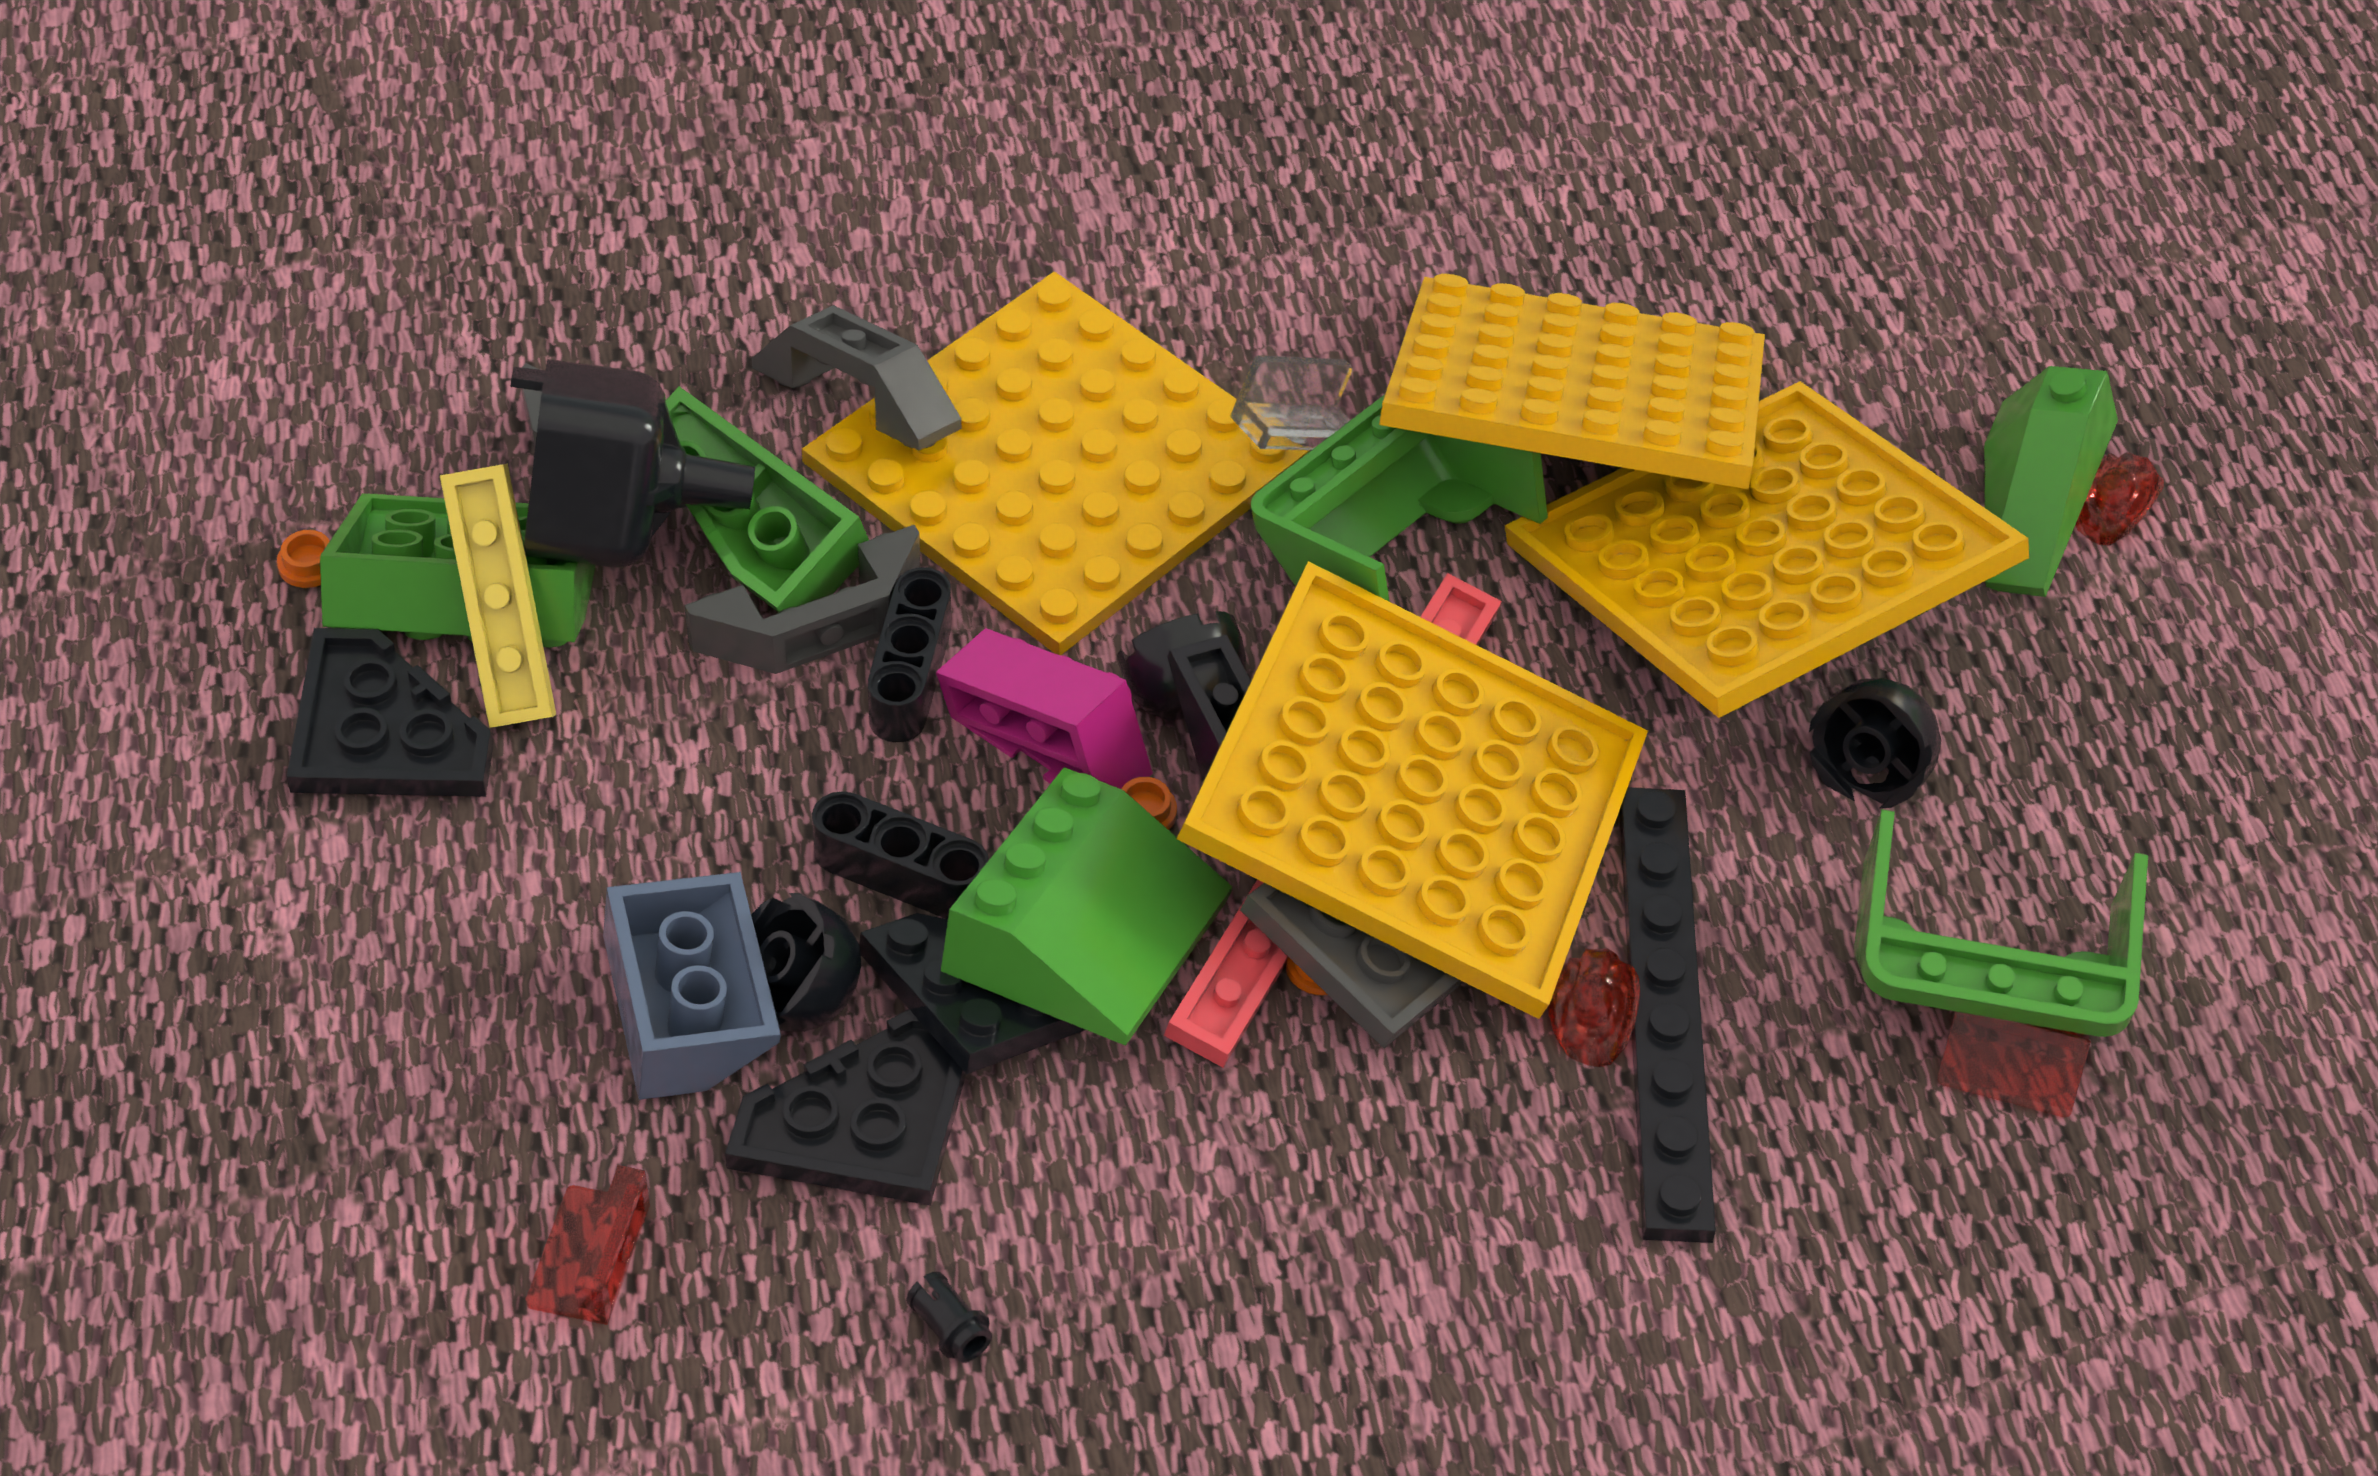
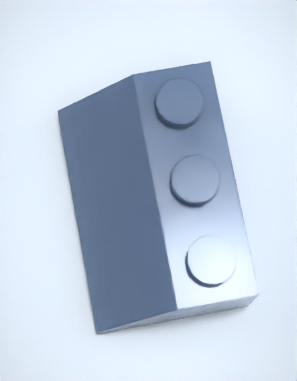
M741 872L607 887L603 938L639 1100L708 1091L780 1043L781 1033Z

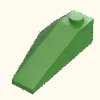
M2049 366L2002 402L1984 443L1985 508L2028 537L2029 559L1986 580V587L2000 592L2046 597L2118 422L2107 371Z
M679 386L666 399V405L680 445L685 448L686 454L755 466L750 510L686 504L733 579L779 613L787 608L797 607L833 594L859 566L858 544L869 541L860 517Z

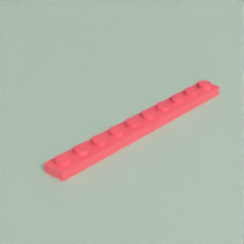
M1447 573L1420 617L1478 646L1496 617L1502 601ZM1257 879L1249 894L1264 882ZM1240 908L1170 1019L1164 1034L1165 1037L1224 1068L1288 959V956L1240 911Z

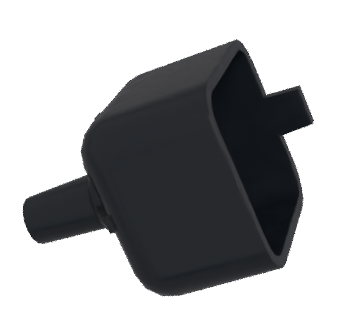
M547 359L546 370L513 367L510 387L542 391L524 540V550L527 557L615 568L630 566L643 557L648 550L652 536L669 514L678 509L680 504L750 510L755 466L686 454L685 448L680 445L667 408L665 393L652 376L640 371Z

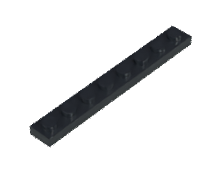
M1628 787L1619 813L1643 1240L1713 1243L1716 1226L1685 790Z

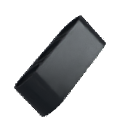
M918 567L908 570L898 578L868 677L869 725L875 735L889 742L912 740L924 729L938 681L936 671L942 666L951 633V584L947 576L929 567Z
M846 791L832 792L823 796L815 804L812 811L814 853L820 867L834 875L945 919H948L949 909L989 861L988 853L976 841L855 793Z

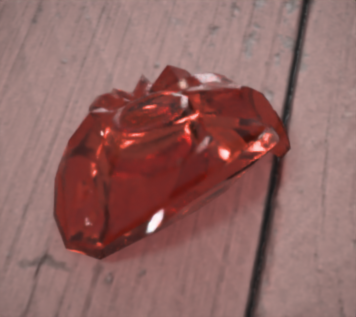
M2129 452L2123 453L2120 457H2116L2112 453L2103 456L2076 522V528L2079 532L2094 543L2110 546L2128 535L2158 499L2164 487V479L2157 474L2149 458Z
M1588 948L1584 951L1581 958H1569L1567 964L1564 962L1547 1008L1557 1041L1569 1058L1588 1066L1602 1067L1611 1065L1627 1047L1637 1018L1640 1000L1639 977L1633 966L1621 961L1618 955L1608 948Z

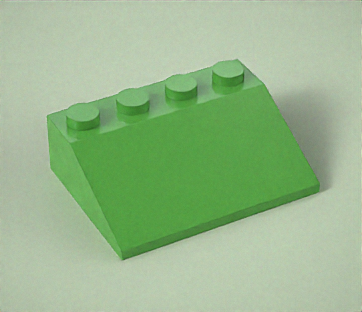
M362 493L320 555L322 627L405 632L407 637L417 640L435 639L442 634L465 635L472 641L444 498ZM515 503L524 545L529 503ZM526 556L543 647H558L567 642H575L586 618L596 565Z
M1064 767L949 909L941 972L1126 1046L1228 900L1233 886L1183 842L1177 840L1174 834L1124 790L1101 782L1091 775L1078 773Z

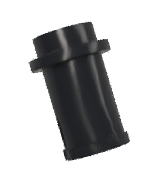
M937 1271L926 1274L923 1277L933 1289L932 1295L936 1300H933L917 1281L908 1292L906 1297L907 1304L921 1316L940 1339L939 1350L947 1358H956L961 1363L974 1360L987 1349L992 1340V1333L988 1329L990 1326L989 1318L980 1310L972 1311L948 1283V1279L944 1274Z

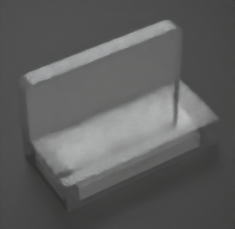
M1258 355L1252 361L1230 417L1260 449L1312 450L1351 420L1338 407V404L1351 376L1353 367L1345 359Z

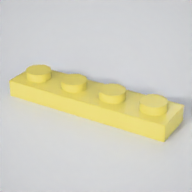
M508 463L440 475L489 728L553 717L556 715V709Z

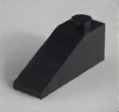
M1227 634L1171 649L1167 656L1202 781H1204L1251 682Z

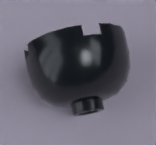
M1215 611L1219 623L1202 625L1198 613L1187 615L1160 624L1132 639L1135 652L1127 656L1120 650L1117 654V662L1123 679L1126 680L1131 690L1133 700L1148 714L1168 721L1185 720L1167 658L1169 651L1178 647L1227 634L1241 663L1246 669L1243 640L1234 615L1225 611Z
M1886 678L1860 679L1832 694L1814 715L1809 728V732L1813 730L1814 748L1809 752L1812 765L1824 784L1855 801L1852 792L1853 788L1881 803L1882 805L1879 808H1892L1910 799L1921 788L1938 762L1942 742L1936 715L1925 698L1908 685ZM1886 767L1889 769L1884 782L1872 784L1858 783L1851 772V769L1855 768L1865 774H1876L1883 771Z
M789 893L792 897L784 901L772 897L761 903L751 916L779 1029L786 1032H805L833 1021L847 1006L858 984L862 966L860 945L845 918L815 899L801 893Z

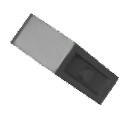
M832 305L790 325L752 357V369L777 380L781 385L791 388L804 386L811 382L813 378L834 368L857 378L863 384L875 387L876 430L918 451L933 446L940 439L961 429L960 415L917 344L837 306Z
M911 525L891 533L878 535L869 541L858 544L860 585L846 587L835 594L798 607L787 608L776 615L762 619L743 585L720 593L709 594L700 600L684 605L688 643L693 652L777 674L880 637L898 578L906 571L920 567L919 531L915 525Z

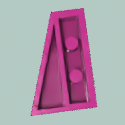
M987 628L981 631L936 671L951 718L1011 758L1022 751L1049 769L1043 775V779L1050 784L1064 767L1078 773L1091 775L1097 780L1122 789L1128 781L1134 778L1150 777L1153 774L1132 703L1131 690L1126 680L1114 673L1103 672L1076 662L1065 655L1049 652L1030 645L1019 638H1012Z

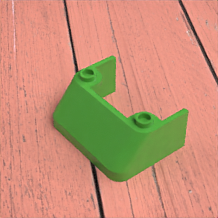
M1383 395L1256 492L1251 500L1254 527L1295 587L1309 561L1389 601L1384 564L1370 557L1425 513L1451 523L1460 524L1473 520L1490 506L1496 504L1539 524L1546 520L1548 513L1541 453L1381 426L1379 423L1382 403L1385 397Z
M1881 809L1863 863L1854 943V954L1867 986L1874 993L1883 998L1899 1002L2099 1037L2116 1035L2128 1026L2139 1002L2148 855L2134 853L2110 908L2107 955L2080 951L2065 957L1919 932L1900 919L1884 916L1895 811Z

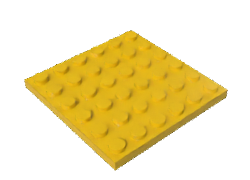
M1054 271L927 360L961 417L960 430L940 439L933 446L919 451L907 447L902 442L876 430L874 397L803 447L802 462L892 531L915 525L920 533L921 553L1053 653L1062 655L1251 509V500L1256 492L1305 456L1310 450Z
M1438 274L1434 278L1424 276L1382 403L1379 425L1749 489L1754 461L1765 334L1754 333V329L1750 326L1736 322L1722 323L1720 327L1697 323L1694 317L1683 313L1670 312L1665 313L1662 317L1639 313L1636 307L1624 303H1609L1605 307L1584 304L1580 298L1565 293H1553L1548 297L1525 294L1524 289L1512 284L1498 283L1492 285L1491 288L1468 284L1465 278L1454 274Z
M1801 381L1759 401L1754 461L1749 489L1621 468L1547 504L1548 518L1541 524L1522 516L1504 525L1508 546L1718 718L2029 559L2028 537Z
M1308 561L1176 839L1540 1019L1550 1004L1648 730Z

